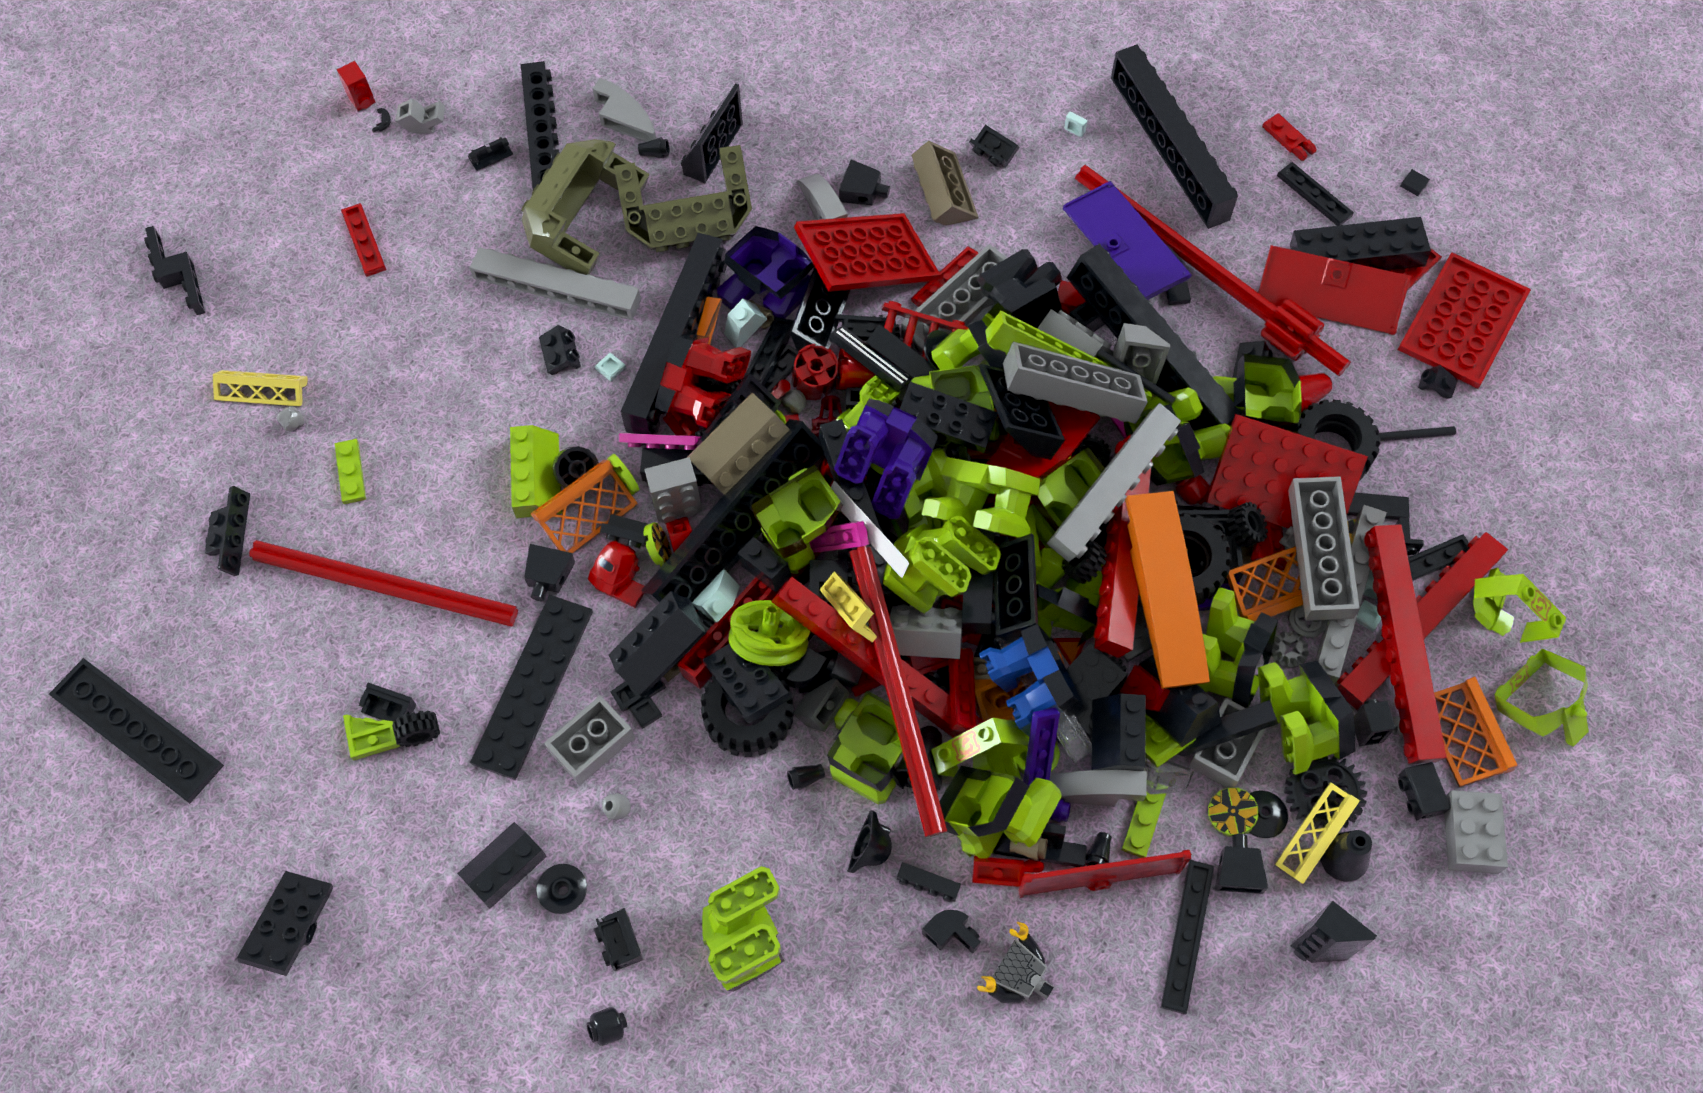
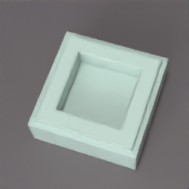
M1070 111L1066 116L1064 128L1082 137L1086 131L1087 120Z
M609 353L595 365V369L610 382L626 368V365L612 353Z
M1364 600L1358 611L1356 622L1373 632L1379 624L1381 616L1377 612V606Z

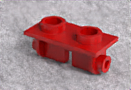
M675 411L669 412L663 417L664 421L677 436H696L695 432L699 430L687 414Z

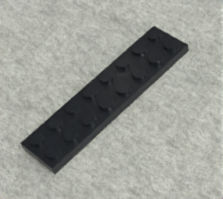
M549 594L470 761L471 765L516 781L593 613L591 608Z
M84 658L49 693L52 698L189 804L224 766L220 761Z

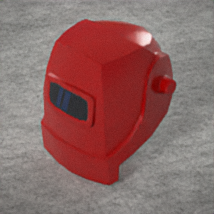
M617 541L608 543L596 558L594 566L590 570L588 580L600 591L613 595L616 589L629 583L634 578L636 572L640 570L636 552L631 547Z

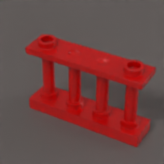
M895 301L885 302L881 309L888 312L884 328L891 333L896 315L909 318L903 342L910 348L918 321L930 325L928 334L939 328L950 330L951 333L957 329H968L962 321L952 320L950 322L903 308L901 307L902 304ZM923 350L922 357L927 360L925 352Z

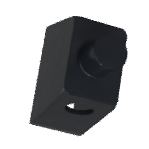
M850 160L839 189V199L842 203L872 206L876 196L888 198L890 186L881 184V172L855 160Z
M530 544L524 579L527 586L533 587L532 599L543 602L547 591L560 592L575 564L572 553Z
M1232 835V846L1224 847L1220 853L1215 891L1263 894L1268 889L1261 850L1258 848H1248L1247 835Z

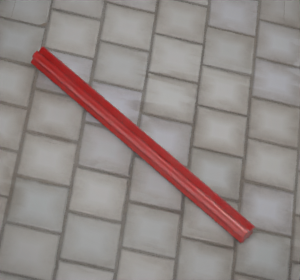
M259 540L253 542V548L249 552L252 560L511 627L514 625L518 615L517 606Z
M858 547L857 550L850 551V556L862 600L874 613L868 620L869 628L877 636L873 643L925 837L936 836L947 832L941 805L871 547Z

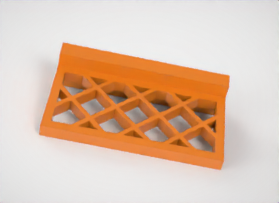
M602 460L530 514L540 524L558 550L573 553L600 533L602 523L608 524L609 519L605 522L597 521L599 507L611 509L610 515L614 514V510H619L615 515L623 516L638 503L613 470L610 461ZM608 475H611L615 481L613 491L602 489L603 479ZM588 490L597 491L595 504L584 503L585 492ZM601 491L613 493L611 507L599 505ZM617 494L625 495L630 503L624 508L615 507ZM571 503L579 504L577 518L565 516L566 508ZM583 505L595 507L593 520L581 518ZM562 510V515H556ZM552 517L561 518L559 531L550 530L545 522ZM565 519L577 520L575 534L563 532ZM581 521L592 522L591 533L587 536L579 534ZM553 533L559 534L558 539L555 537ZM562 534L574 536L573 546L567 551L561 545Z
M1296 546L1229 571L1227 580L1231 591H1234L1239 617L1256 621L1261 612L1272 617L1303 605L1302 591L1299 589L1301 586L1300 576L1298 575L1296 579L1288 575L1292 564L1298 566V561L1294 560L1297 554ZM1279 557L1287 561L1284 571L1274 567ZM1257 565L1268 568L1263 579L1254 575ZM1272 571L1281 575L1277 586L1268 582ZM1241 572L1247 576L1243 587L1236 583L1234 574ZM1251 579L1261 583L1257 594L1248 590ZM1286 579L1295 583L1290 593L1282 590ZM1266 586L1275 590L1272 600L1261 597ZM1245 594L1255 598L1252 607L1245 609L1243 603Z
M1476 677L1467 679L1464 683L1434 692L1435 700L1444 703L1440 714L1438 713L1439 720L1441 719L1454 725L1450 736L1442 733V736L1448 740L1447 743L1444 741L1446 760L1459 787L1514 771L1518 764ZM1462 691L1465 697L1463 706L1449 700L1452 693ZM1446 705L1461 710L1456 721L1442 715ZM1463 712L1474 716L1476 722L1473 728L1459 722ZM1457 726L1471 732L1467 743L1453 737ZM1473 734L1485 739L1486 745L1483 750L1470 745ZM1450 742L1464 747L1460 758L1450 754L1448 750ZM1467 748L1481 754L1477 765L1463 759ZM1484 756L1494 759L1498 768L1489 771L1480 767ZM1461 764L1475 769L1472 777L1462 780L1458 771Z

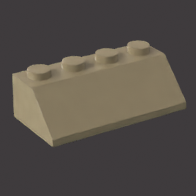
M928 140L911 156L914 162L913 166L920 179L919 183L925 194V200L931 211V218L936 223L945 226L978 219L979 217L956 153Z
M751 393L688 457H690L693 465L725 495L790 429L756 395Z

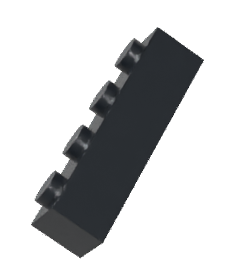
M902 862L897 874V880H899L900 884L905 886L910 884L918 891H929V895L937 897V895L942 896L943 900L947 902L956 901L961 887V883Z

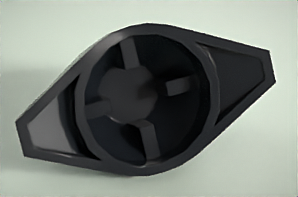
M873 810L869 811L858 835L847 870L849 873H855L865 866L880 865L891 854L892 842L889 836L891 829L879 823L877 813Z

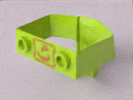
M1497 567L1490 569L1488 577L1475 579L1473 607L1476 613L1474 616L1488 630H1493L1502 636L1511 631L1514 617L1501 609L1503 608L1506 595L1516 594L1542 620L1526 623L1520 643L1558 638L1560 636L1566 617L1524 574L1505 575Z
M1543 648L1535 656L1532 655L1527 660V663L1504 685H1500L1494 694L1496 707L1500 713L1542 737L1553 732L1563 724L1566 743L1574 747L1589 732L1588 714L1584 706V698L1588 687L1585 666ZM1544 663L1584 682L1580 697L1568 708L1562 707L1545 715L1533 717L1506 701Z
M991 718L931 749L938 775L954 777L959 770L957 764L973 757V768L990 769L992 772L1017 776L1022 780L1014 757L1028 750L1029 740L1026 734L1018 728L1015 721Z

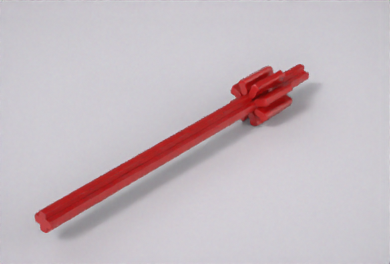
M1087 165L1082 166L1080 172L1075 176V179L1090 191L1108 182ZM1119 190L1166 246H1169L1181 259L1265 321V327L1261 330V337L1294 361L1299 360L1304 353H1308L1337 376H1341L1345 369L1349 367L1351 361L1319 338L1320 332L1324 329V323L1291 299L1285 300L1282 306H1275Z

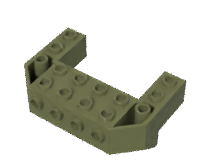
M593 139L567 143L561 153H558L554 158L552 167L548 168L544 173L540 185L537 184L534 188L530 200H526L521 209L523 212L522 223L530 248L564 268L584 275L591 273L600 253L565 232L599 180L618 190L614 166L631 162L614 153L616 144L611 141ZM636 166L640 192H642L650 174Z
M741 145L719 148L726 191L643 205L635 162L614 166L626 232L649 249H656V252L668 251V247L677 246V249L690 247L689 244L694 243L698 232L721 238L723 241L731 240V236L737 233L752 210Z

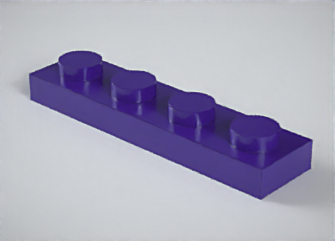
M1056 707L1033 712L1023 782L1027 785H1030L1035 778L1050 780L1060 712Z

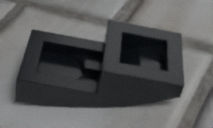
M660 679L644 696H641L625 681L610 692L621 711L624 712L649 695L652 697L667 687L662 679Z

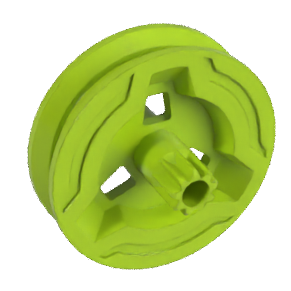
M759 600L743 604L731 616L729 644L734 652L745 660L765 666H782L799 660L807 651L810 630L772 603L771 600ZM751 629H758V632L751 631Z

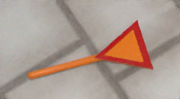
M1053 638L1069 666L1080 655L1086 643L1085 641L1078 646L1080 638Z

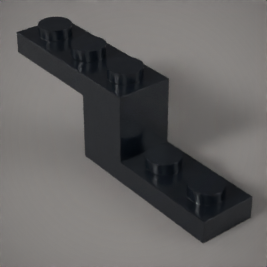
M154 226L145 228L147 237H144V241L151 252L148 254L151 265L154 266L152 276L155 282L160 283L163 289L182 284L184 291L188 294V297H185L188 308L193 309L196 315L204 314L205 309L194 263L188 253L183 252L165 258L159 233Z
M838 517V524L848 523L846 517ZM852 548L839 549L838 560H810L809 590L824 600V595L820 588L834 571L842 576L847 583H852V568H848V561H852L850 556Z

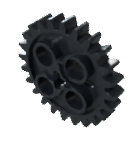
M1325 756L1322 759L1312 760L1308 770L1299 774H1293L1294 769H1290V777H1287L1285 782L1288 786L1284 790V793L1289 794L1286 798V803H1293L1290 807V812L1298 811L1297 820L1303 817L1306 818L1313 808L1311 803L1318 801L1324 792H1321V790L1326 789L1331 782L1339 788L1346 787L1347 790H1341L1360 800L1343 825L1344 828H1347L1349 821L1355 823L1357 820L1356 815L1361 816L1363 812L1361 807H1365L1367 802L1363 799L1366 797L1367 791L1362 790L1366 782L1358 781L1361 777V772L1353 773L1354 764L1346 767V759L1344 758L1341 762H1337L1335 756L1332 759H1328ZM1335 775L1340 781H1331L1328 776ZM1304 780H1313L1316 786H1307ZM1332 790L1327 797L1328 807H1339L1340 804L1337 803L1335 798L1344 799V797ZM1330 811V816H1331V817H1332V815L1334 814L1335 811ZM1326 812L1318 813L1314 816L1313 823L1315 829L1319 825L1325 827L1328 823Z

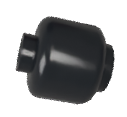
M609 1007L590 1016V1022L586 1024L587 1031L593 1043L597 1042L600 1046H604L623 1038L627 1021L623 1012L618 1013L614 1007Z

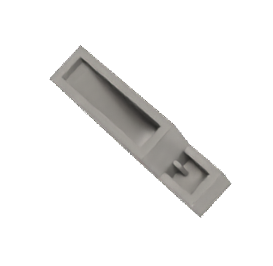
M599 78L592 90L595 101L604 104L599 112L601 126L644 142L656 139L653 124L642 106L622 88L603 78Z
M816 173L797 180L816 220L847 218V212L837 194L821 175Z
M1075 771L1052 774L1049 780L1060 789L1062 795L1060 799L1076 804L1115 807L1118 799L1144 801L1147 791V771Z

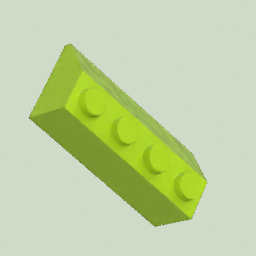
M534 425L510 427L511 500L516 518L532 517L530 513L561 491V485L553 475V463L555 457L560 453L558 433Z

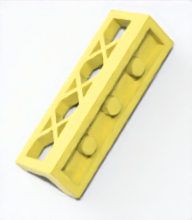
M221 370L213 374L214 400L302 406V388L307 385L308 378L307 376ZM220 383L227 384L233 391L229 395H221ZM244 385H248L255 393L251 397H246L239 389ZM265 387H270L276 395L273 398H267L261 391ZM287 388L295 389L296 400H289L283 392Z
M834 571L820 588V591L853 630L873 642L877 636L866 623L874 613L842 576Z
M1330 782L1274 865L1304 884L1360 800L1347 794ZM1332 790L1344 797L1339 807H1328L1327 797ZM1324 803L1325 809L1319 810ZM1330 811H1335L1334 814H1333L1332 817H1331V816H1330ZM1326 812L1328 823L1323 828L1315 829L1313 823L1314 816L1318 813ZM1310 824L1311 830H1306V828ZM1322 831L1320 835L1316 837V832ZM1312 833L1314 843L1311 848L1301 849L1299 843L1301 835ZM1296 844L1297 850L1291 851ZM1307 852L1305 857L1302 858V853ZM1298 853L1300 864L1293 872L1282 863L1288 855Z

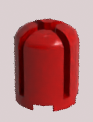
M816 344L807 345L798 352L794 361L791 382L793 387H796L797 390H800L805 395L806 400H820L822 392L825 397L831 393L835 385L839 364L835 353L830 348L816 346Z

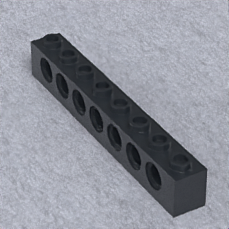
M545 61L520 64L533 190L537 184L540 185L544 173L548 168L552 167L554 158L560 153L559 149L555 148V146L559 145L557 133H554L553 130L557 129L556 118L552 117V113H555L554 101H550V97H554L552 85H549V82L552 81L551 70L546 69Z

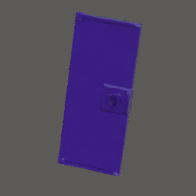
M1111 181L1063 205V210L1092 245L1096 246L1100 243L1109 252L1117 265L1124 270L1127 277L1137 285L1139 291L1147 300L1192 277V274Z

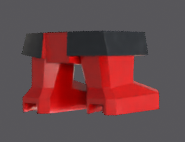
M697 334L680 336L676 338L666 361L655 408L666 413L676 411L694 417L697 425L708 428L731 394L723 391L707 392L699 388L701 377H710L724 383L742 379L748 368L751 351L742 347L721 351L708 344L709 337Z

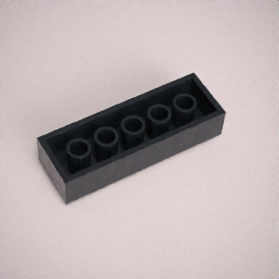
M1421 217L1294 230L1290 242L1291 250L1386 271L1426 266L1431 253Z

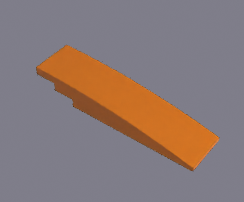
M1174 492L1128 495L1125 498L1130 519L1127 525L1132 543L1130 554L1161 688L1209 683L1210 678L1196 594Z

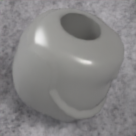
M793 389L785 394L781 403L789 413L799 414L806 407L807 401L805 395L800 390Z
M293 406L283 409L276 418L286 431H293L304 425L302 414Z
M609 794L602 801V811L608 819L619 820L630 813L631 804L629 799L623 794Z

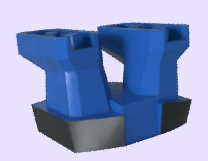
M1038 624L1021 631V638L1001 650L988 648L979 653L980 658L987 661L986 667L992 681L1006 693L1018 687L1020 676L1032 671L1034 672L1037 681L1025 691L1006 700L1007 706L1014 710L1012 713L1018 728L1029 737L1033 712L1056 707L1059 712L1063 711L1071 717L1085 707L1052 640Z

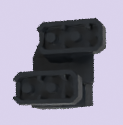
M1021 249L980 274L977 279L981 285L980 290L985 297L992 299L995 303L998 302L1010 315L1037 329L1051 309L1057 313L1062 310L1056 287L1062 280L1060 271L1053 262H1046L1037 267L1036 261L1028 249Z

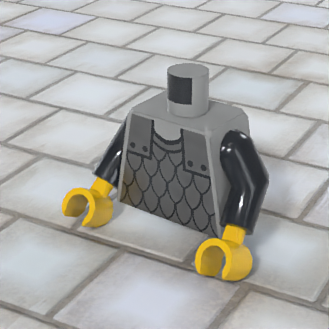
M1017 921L1016 923L1020 926V931L1017 933L1016 930L1010 929L1009 933L1019 939L1014 940L992 977L981 976L986 981V987L977 986V989L981 992H988L990 996L1001 1003H1021L1023 1000L1027 1002L1033 991L1047 1000L1054 986L1042 979L1047 969L1045 958L1038 944L1028 933V926Z

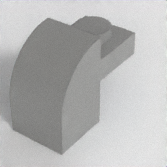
M410 99L398 105L395 122L412 133L432 134L434 133V126L443 122L445 105L438 101L424 108L414 99Z

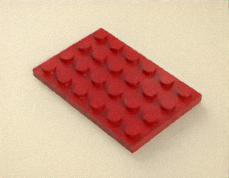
M905 213L796 221L794 226L797 235L829 292L928 282L935 279L938 281L941 275Z
M1451 252L1397 350L1432 367L1441 365L1456 379L1479 389L1531 289Z
M1235 414L1205 502L1229 510L1246 502H1252V504L1257 505V509H1261L1260 514L1265 516L1264 521L1290 528V526L1293 527L1288 490L1292 480L1295 478L1341 477L1347 516L1368 456Z

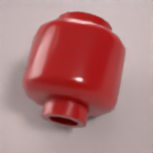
M1201 475L1176 482V492L1187 504L1194 505L1205 502L1210 485Z

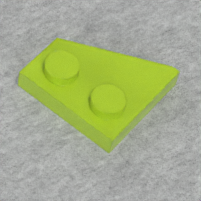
M347 714L343 715L350 758L353 761L401 747L396 744L392 726L393 721H376L373 718L365 717L362 719Z

